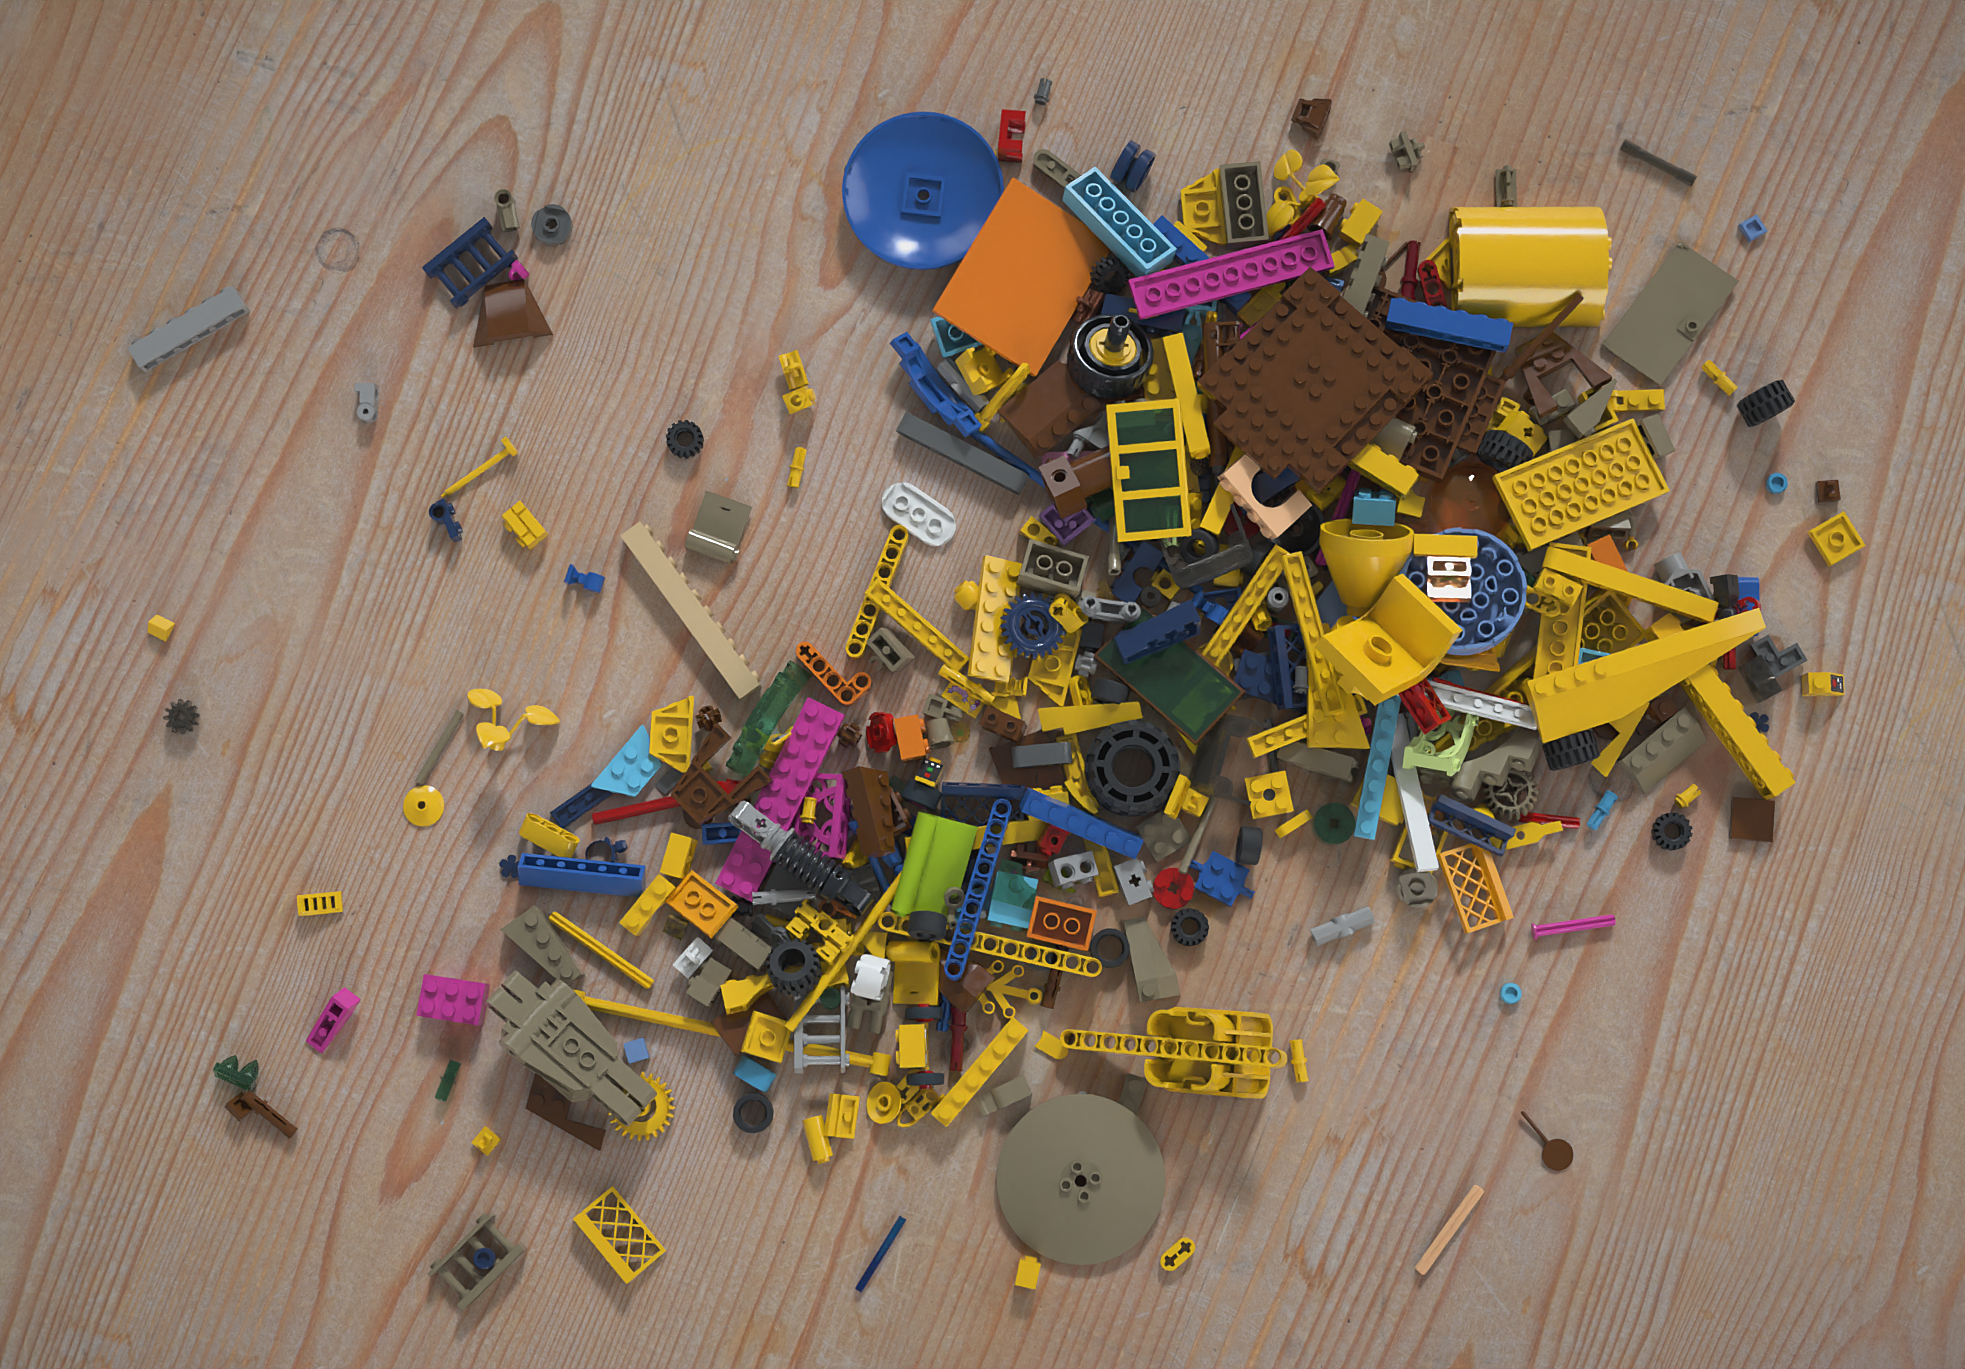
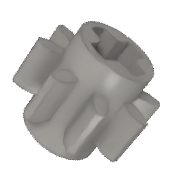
M1085 651L1084 656L1078 655L1074 668L1079 670L1078 675H1083L1086 678L1088 674L1094 675L1098 661L1093 659L1095 654Z

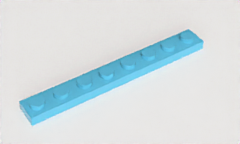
M1397 695L1379 703L1377 707L1353 833L1355 837L1375 840L1401 702L1400 696Z

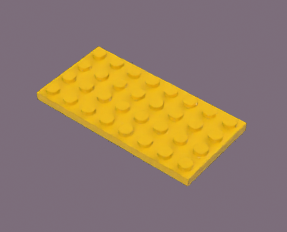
M1633 418L1492 477L1528 552L1667 494L1670 491Z

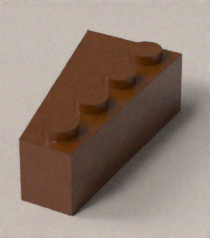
M862 766L841 772L843 779L847 780L849 788L846 789L847 797L852 799L854 809L851 812L853 818L858 823L856 832L862 855L878 858L895 853L888 772Z

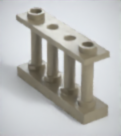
M493 1212L488 1215L486 1213L482 1214L476 1220L478 1225L442 1260L438 1258L430 1266L432 1269L428 1273L430 1277L438 1272L460 1295L459 1299L461 1301L457 1306L462 1311L467 1309L527 1249L522 1242L517 1245L511 1244L490 1222L495 1216ZM483 1227L506 1250L505 1253L507 1254L502 1260L496 1259L495 1264L490 1268L491 1271L486 1276L484 1274L481 1275L460 1252L468 1242L476 1251L480 1248H485L475 1237ZM452 1258L475 1280L476 1286L471 1291L469 1289L466 1290L444 1267Z

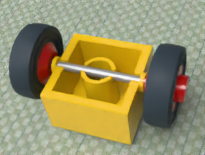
M918 1004V1007L906 1008L905 1018L907 1020H916L922 1023L899 1025V1030L895 1032L896 1042L899 1043V1051H896V1064H900V1068L903 1069L922 1068L923 1071L907 1074L906 1083L909 1086H919V1089H932V1085L944 1084V1073L927 1071L929 1070L928 1023L926 1022L942 1019L943 1009L941 1007H930L929 1004Z

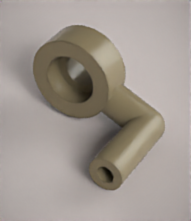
M950 887L944 893V901L948 907L947 921L951 929H955L957 926L955 919L956 909L962 907L965 900L964 892L959 887ZM952 894H957L955 899L950 898Z

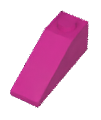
M345 987L334 994L310 1032L306 1042L322 1054L351 1017L361 999Z

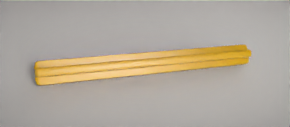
M553 912L549 916L548 920L644 988L649 989L654 983L652 978L559 913Z

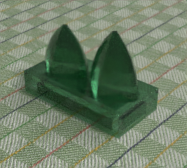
M236 1055L226 1058L221 1064L218 1062L213 1068L215 1077L244 1090L250 1089L253 1092L256 1088L255 1080L259 1070L257 1060L246 1064L239 1072L237 1071L238 1059Z

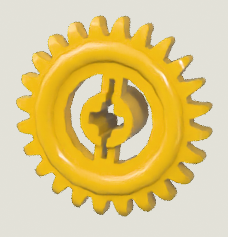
M641 1072L640 1077L657 1092L654 1098L657 1106L655 1114L645 1122L634 1120L630 1126L624 1125L616 1117L610 1123H618L615 1128L616 1131L623 1128L622 1136L629 1132L630 1140L637 1135V1140L641 1141L644 1135L648 1141L650 1140V1133L654 1137H658L657 1130L665 1132L663 1124L670 1126L667 1118H673L674 1115L669 1111L676 1107L670 1105V1102L674 1101L675 1098L668 1097L672 1090L665 1091L667 1082L660 1085L661 1077L653 1080V1073H650L648 1078H646L645 1072ZM651 1102L644 1111L641 1110L642 1112L638 1116H644L650 1112Z

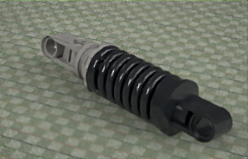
M741 801L729 815L728 819L735 827L740 828L752 839L760 843L761 848H766L771 852L770 861L779 864L785 870L788 869V873L794 874L796 879L801 878V883H807L808 888L812 889L814 887L813 891L819 893L827 904L835 899L847 908L850 913L861 917L872 903V895L850 880L852 871L845 870L840 864L832 870L836 864L835 860L831 859L828 862L829 856L826 854L821 858L823 855L821 850H817L814 853L816 846L811 845L809 847L810 842L808 840L803 842L804 837L799 836L794 828L787 832L784 831L780 824L772 822L746 801Z

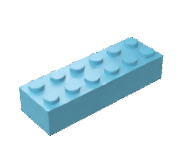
M1096 167L1065 186L1062 201L1137 277L1159 272L1172 263L1177 248Z

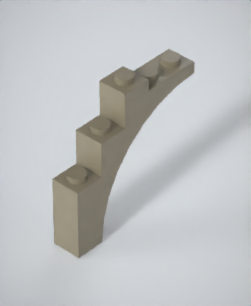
M1520 726L1516 733L1499 748L1482 757L1463 762L1460 771L1452 776H1448L1447 771L1416 766L1419 781L1422 783L1438 785L1445 789L1450 788L1453 791L1454 797L1460 800L1474 801L1482 782L1502 787L1511 767L1519 771L1531 772L1544 743L1541 741L1538 729L1533 730Z

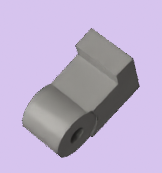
M354 383V391L360 395V405L357 408L358 417L366 423L376 421L378 418L379 386L375 383Z

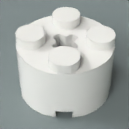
M868 954L862 955L855 967V973H858L856 981L854 980L852 983L851 993L881 1001L884 993L880 991L887 985L891 967L889 963L891 961Z

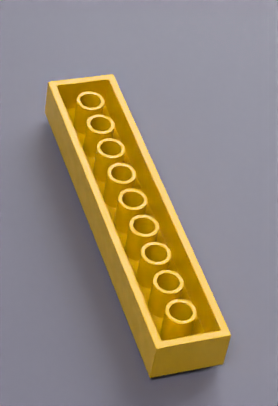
M1670 612L1645 629L1648 633L1645 639L1647 642H1651L1683 632L1684 630L1680 626L1681 621ZM1707 664L1680 681L1678 684L1764 800L1778 796L1796 783L1791 770L1787 767L1785 768L1780 762L1782 760L1780 755L1769 747V741L1762 733L1760 734L1755 728V721L1744 713V707L1737 699L1735 700L1730 694L1731 689L1725 682H1721L1718 677L1719 673L1714 666Z

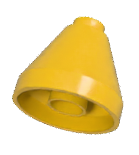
M1338 519L1321 524L1319 544L1340 600L1343 604L1347 605V614L1362 617L1378 601L1391 580L1399 575L1413 550L1414 531L1410 527L1399 523H1394V526L1352 524L1353 519Z

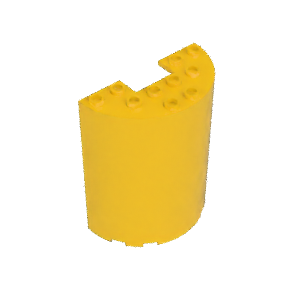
M1451 207L1449 209L1450 249H1453L1454 283L1451 287L1452 311L1464 310L1468 314H1483L1491 319L1503 318L1513 323V327H1547L1579 293L1584 299L1558 327H1598L1600 321L1604 320V307L1609 289L1608 273L1612 269V258L1609 257L1612 239L1608 237L1605 216L1600 207Z

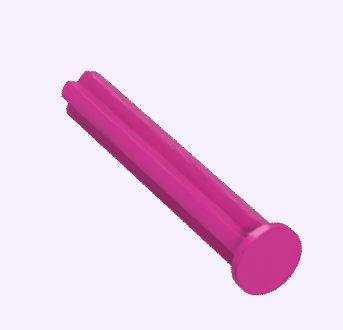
M1611 914L1543 925L1531 923V933L1533 939L1537 940L1539 936L1614 926L1616 920L1614 915Z

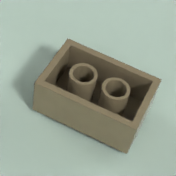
M1030 539L1016 585L1052 596L1058 593H1065L1075 602L1080 592L1089 556Z

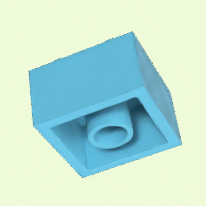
M1359 488V491L1355 490L1352 524L1394 526L1396 496L1386 489H1380V492L1371 491L1370 488Z

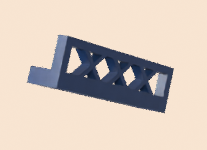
M1442 794L1433 800L1427 817L1429 824L1500 857L1504 854L1508 840L1514 837L1516 831L1515 828ZM1436 810L1443 813L1446 821L1440 822L1433 819ZM1452 821H1460L1464 829L1461 831L1455 829ZM1471 830H1480L1483 838H1474ZM1495 837L1501 840L1499 849L1492 846L1490 838Z

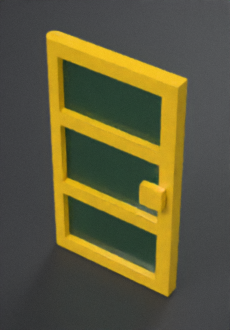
M1180 399L1106 405L1117 542L1192 536Z

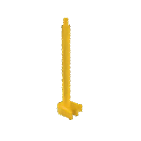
M507 436L501 439L506 448L446 489L441 495L442 498L447 495L450 496L507 455L511 454L513 457L517 455L518 451Z

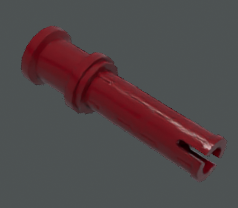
M1411 240L1408 241L1404 277L1400 279V295L1416 301L1414 295L1415 287L1418 286L1416 273L1421 242Z
M950 1007L952 1022L949 1028L952 1031L949 1070L955 1071V1064L957 1062V1071H963L964 1031L968 1029L966 1025V1013L968 1011L962 1013L957 1007Z

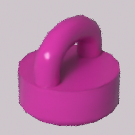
M518 260L511 264L513 268L508 273L511 280L515 281L521 277L525 280L529 276V272Z

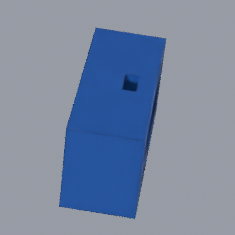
M1241 588L1203 593V597L1210 603H1214L1218 597H1223L1227 602L1225 608L1231 611L1241 596ZM1201 610L1202 616H1205L1206 612Z

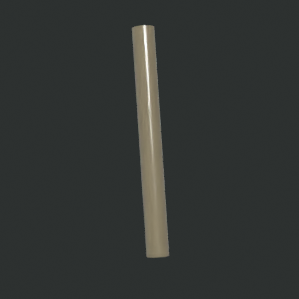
M458 710L455 712L415 782L421 785L424 783L464 715Z
M1209 797L1178 870L1182 874H1186L1217 802V799L1214 797Z

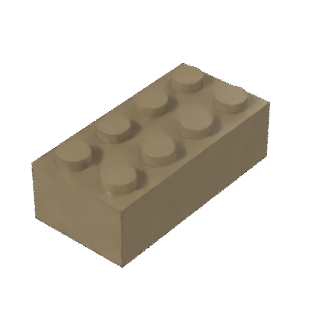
M1260 161L1220 165L1219 177L1227 243L1226 250L1252 248L1267 244L1269 236Z

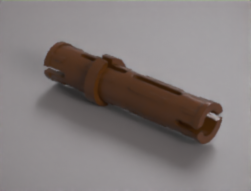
M1056 945V950L1069 951V948ZM1054 954L1052 964H1055L1058 960L1056 954ZM1050 969L1048 981L1044 984L1045 992L1040 1006L1054 1009L1057 992H1060L1061 989L1059 985L1063 971Z
M250 1089L241 1097L240 1100L255 1110L254 1113L256 1115L260 1114L287 1136L288 1139L298 1130L297 1127L270 1107L267 1100L263 1101Z

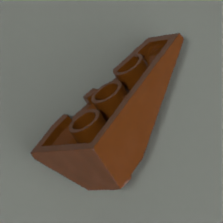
M939 946L938 989L955 1007L964 1013L974 1006L996 977L981 964L967 960L962 977L955 981L948 979L945 975L944 967L949 951ZM951 965L948 968V972L951 975H957L960 971L957 965Z

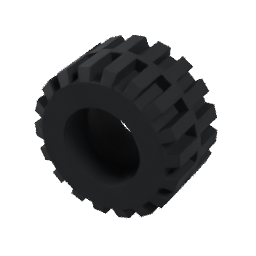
M1776 380L1746 396L1736 406L1747 426L1754 427L1785 411L1794 404L1795 400L1783 380Z
M1499 430L1487 431L1476 452L1477 457L1482 463L1498 473L1528 462L1534 455L1533 451L1523 441Z
M1590 730L1546 742L1542 746L1549 770L1552 771L1579 765L1597 759L1600 756L1594 733Z
M794 938V941L786 939L785 943H777L778 947L771 949L772 954L768 953V961H766L767 972L773 987L779 993L784 992L785 996L793 994V997H798L799 993H802V996L807 994L806 991L808 989L812 991L814 989L813 985H818V978L822 975L821 963L814 947L811 944L808 945V942L805 940L800 942L799 938ZM792 962L804 963L803 968L798 972H784L785 967Z

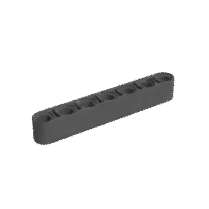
M905 413L896 429V432L905 438L1017 495H1020L1029 478L1023 471L912 414Z

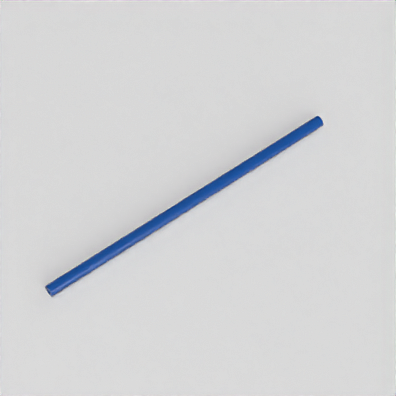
M977 430L969 435L1045 488L1040 472L986 434ZM1087 506V509L1096 519L1093 523L1109 534V521ZM1125 541L1124 543L1125 546L1131 547V550H1133L1138 542ZM1163 559L1157 567L1161 571L1165 569L1183 583L1182 586L1194 594L1198 590L1202 592L1204 589Z

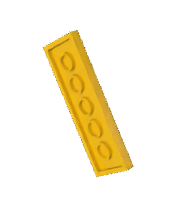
M988 555L982 557L968 676L1004 684L1009 682L1012 658L1010 647L1012 643L1004 644L1008 636H1001L1006 629L999 628V626L1006 623L1000 619L1002 616H1007L1003 609H1011L1008 606V602L1016 604L1014 598L1019 597L1020 586L1016 585L1022 563Z

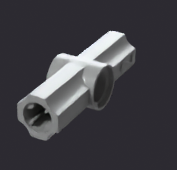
M949 357L937 367V371L950 384L952 391L960 399H963L973 412L981 413L989 401L982 393L973 396L957 364Z
M1368 906L1350 914L1346 913L1333 918L1330 922L1310 929L1316 946L1333 939H1340L1353 934L1356 930L1375 923V920Z

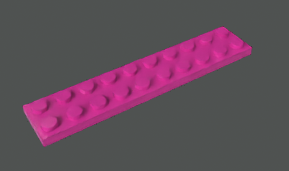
M1323 229L1129 279L1128 285L1139 320L1298 279L1310 266L1316 272L1321 273L1334 269L1335 265Z
M809 697L791 730V736L787 738L769 774L773 782L762 788L753 806L772 822L780 824L781 828L786 832L789 831L804 801V797H806L845 718L844 714ZM741 830L715 884L753 902L752 892L759 891L773 861L769 860L771 852L766 848H761L760 843Z

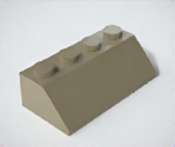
M1683 707L1622 757L1617 764L1645 794L1707 740L1699 723Z

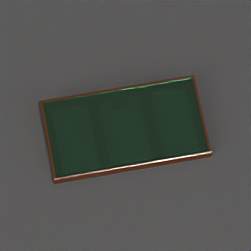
M1143 604L1140 607V617L1133 623H1124L1098 650L1094 658L1196 746L1237 701L1244 696L1246 691L1186 640L1124 665L1114 644V637L1120 631L1129 630L1157 616Z

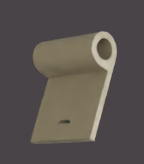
M1394 417L1369 444L1373 443L1379 446L1381 452L1386 455L1391 454L1400 461L1405 448L1409 443H1414L1418 432L1415 431V426Z
M706 491L693 529H690L684 547L732 564L733 561L736 562L740 554L738 547L752 507Z

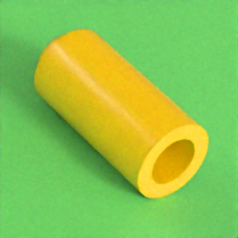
M818 1115L802 1120L812 1160H817L818 1164L830 1161L829 1157L833 1156L829 1138L824 1135L825 1123L823 1116Z

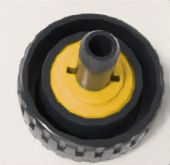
M1112 314L1097 315L1082 322L1073 333L1067 353L1068 371L1075 383L1091 395L1104 399L1124 398L1137 392L1144 385L1152 366L1154 350L1148 334L1142 327L1126 316ZM1141 351L1144 363L1143 367L1140 365Z

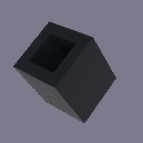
M1087 622L1083 625L1080 648L1084 649L1083 652L1087 651L1095 654L1101 648L1104 624Z

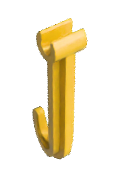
M1023 362L981 413L978 412L974 415L982 425L979 429L980 432L987 430L991 425L990 420L995 416L997 410L1006 403L1029 375L1030 365Z

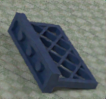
M1299 624L1276 625L1267 628L1278 710L1307 707V702H1305L1307 700V693L1302 694L1304 698L1300 703L1293 702L1294 689H1292V686L1295 683L1290 679V673L1293 669L1295 670L1301 658L1306 661V648L1301 652L1294 646L1299 637L1303 640L1301 630H1297V628H1300ZM1290 629L1296 634L1291 643L1285 638L1284 630ZM1290 649L1299 655L1294 663L1288 659L1287 653Z
M942 782L941 817L947 819L952 815L958 822L964 823L973 816L980 823L977 827L986 826L985 823L989 820L990 815L981 821L975 812L984 806L991 813V809L985 804L991 798L997 800L1007 799L1008 802L1011 799H1020L1021 803L1025 794V785ZM946 797H955L960 803L951 810L946 805ZM969 798H976L981 803L973 811L965 804ZM961 805L970 813L962 821L954 813ZM1000 805L996 811L998 812L1004 805ZM1020 807L1014 813L1011 810L1009 821L1013 817L1017 821L1024 820V813L1021 812ZM945 809H947V811L949 812L946 816ZM1018 812H1020V819L1016 816Z

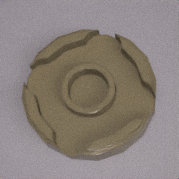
M1416 868L1405 870L1399 876L1396 892L1402 902L1408 903L1411 907L1422 908L1430 905L1437 897L1438 882L1430 871L1417 872Z

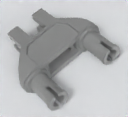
M1106 410L1099 413L1093 426L1077 430L1073 433L1074 440L1066 452L1068 457L1072 455L1071 458L1077 460L1084 445L1095 451L1109 445L1108 429H1106ZM1125 432L1117 433L1118 441L1122 439Z
M1091 595L1081 601L1082 612L1097 621H1112L1116 624L1133 623L1141 614L1140 607L1135 602L1112 601L1096 598Z

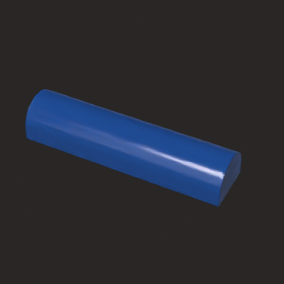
M731 822L701 824L703 845L735 843L741 832V829L735 827Z

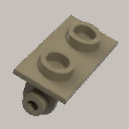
M1510 165L1503 166V169H1496V207H1517L1516 169H1512Z

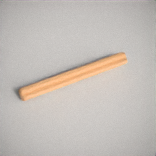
M1474 1185L1415 1266V1270L1420 1274H1426L1484 1193L1481 1187Z

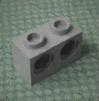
M1092 851L1056 859L1048 863L1054 888L1061 886L1062 889H1068L1073 887L1074 883L1080 881L1081 885L1093 882V878L1099 875ZM1080 864L1086 867L1087 873H1083L1080 870ZM1061 869L1068 873V878H1064L1061 875Z

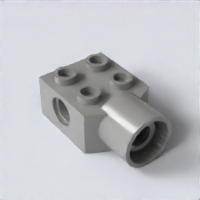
M1681 552L1654 564L1663 584L1714 601L1701 570L1689 569ZM1671 612L1672 615H1676L1679 618L1681 625L1693 620L1692 618Z

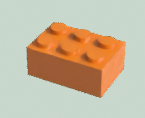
M1036 896L1026 938L1088 952L1097 910Z

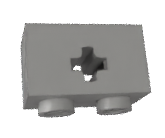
M1136 858L1113 867L1128 906L1152 897L1151 893L1154 892L1151 881H1146L1144 873L1147 871L1143 861H1139ZM1133 875L1135 878L1140 879L1137 887L1129 883Z

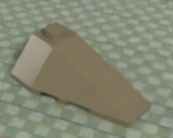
M1139 917L1123 920L1126 937L1130 944L1129 953L1139 1003L1180 995L1177 975L1146 919Z

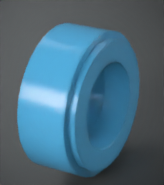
M1773 473L1766 479L1765 485L1770 493L1780 494L1787 488L1788 480L1781 473Z

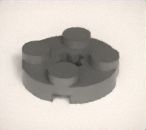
M548 204L544 208L537 210L531 221V227L536 238L546 245L564 244L573 228L570 215L563 207L555 204ZM554 220L557 226L551 230L547 223H551Z

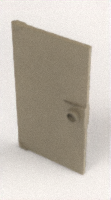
M1679 241L1608 337L1602 342L1601 346L1661 386L1739 281L1691 249L1688 245Z

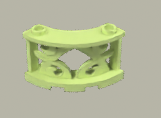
M1446 708V710H1449L1448 713L1450 714L1451 717H1453L1455 711H1456V712H1461V711H1457V710H1453V709ZM1436 710V713L1438 714L1440 719H1442L1443 717L1441 716L1439 711ZM1467 713L1466 721L1463 724H1459L1461 718L1458 715L1454 718L1453 722L1450 719L1436 727L1438 728L1436 732L1431 731L1424 735L1421 730L1419 736L1414 737L1411 743L1405 747L1402 768L1412 769L1415 766L1447 771L1448 776L1459 772L1469 749L1474 727L1478 726L1479 716ZM1447 730L1453 738L1455 745L1447 750L1436 753L1434 745L1429 740L1439 739Z

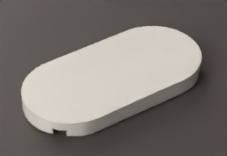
M909 483L893 484L885 490L882 496V508L885 515L891 521L906 527L910 534L929 546H942L952 539L956 530V522L953 514L943 505Z

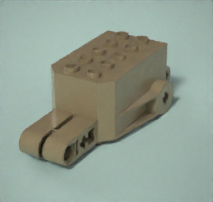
M514 971L501 984L503 989L498 988L485 1001L486 1005L506 1022L502 1027L501 1039L498 1041L504 1051L526 1068L542 1076L570 1102H583L592 1097L621 1123L630 1126L642 1112L640 1108L645 1109L657 1095V1092L645 1080L618 1058L617 1042L585 1002L563 981L556 979L551 986L545 981L537 988L519 972Z

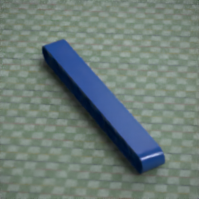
M999 799L994 802L944 967L945 975L950 980H959L965 970L1011 816V804L1005 799ZM1004 805L1008 808V811L1001 815L997 813L996 809L998 806ZM993 825H999L1002 831L999 834H993L990 829ZM987 845H993L996 851L993 854H987L984 848ZM981 865H987L990 867V871L987 874H981L978 868ZM979 884L984 887V891L981 894H975L972 888ZM971 904L978 907L977 913L973 915L966 911V908ZM967 924L972 927V931L970 934L964 935L960 932V928ZM959 944L966 947V951L962 955L954 952V948ZM951 965L959 966L960 971L957 975L949 974L948 968Z

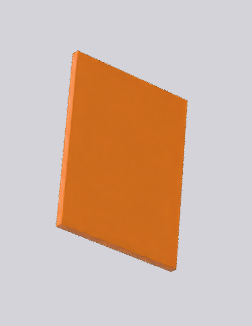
M1012 177L932 309V312L1017 367H1020L1023 362L1027 363L1031 369L1029 374L1035 377L1078 306L1076 302L1077 297H1083L1091 284L1090 278L1092 277L1090 272H1094L1091 269L1092 266L1096 267L1095 262L1098 260L1100 263V258H1106L1110 249L1084 223Z

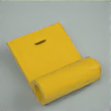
M890 941L886 946L885 954L890 961L895 962L893 1004L938 1005L940 963L938 943L933 941Z

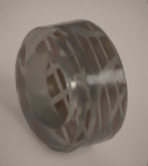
M1194 457L1191 459L1190 469L1196 476L1205 475L1210 471L1207 457L1202 459H1195Z

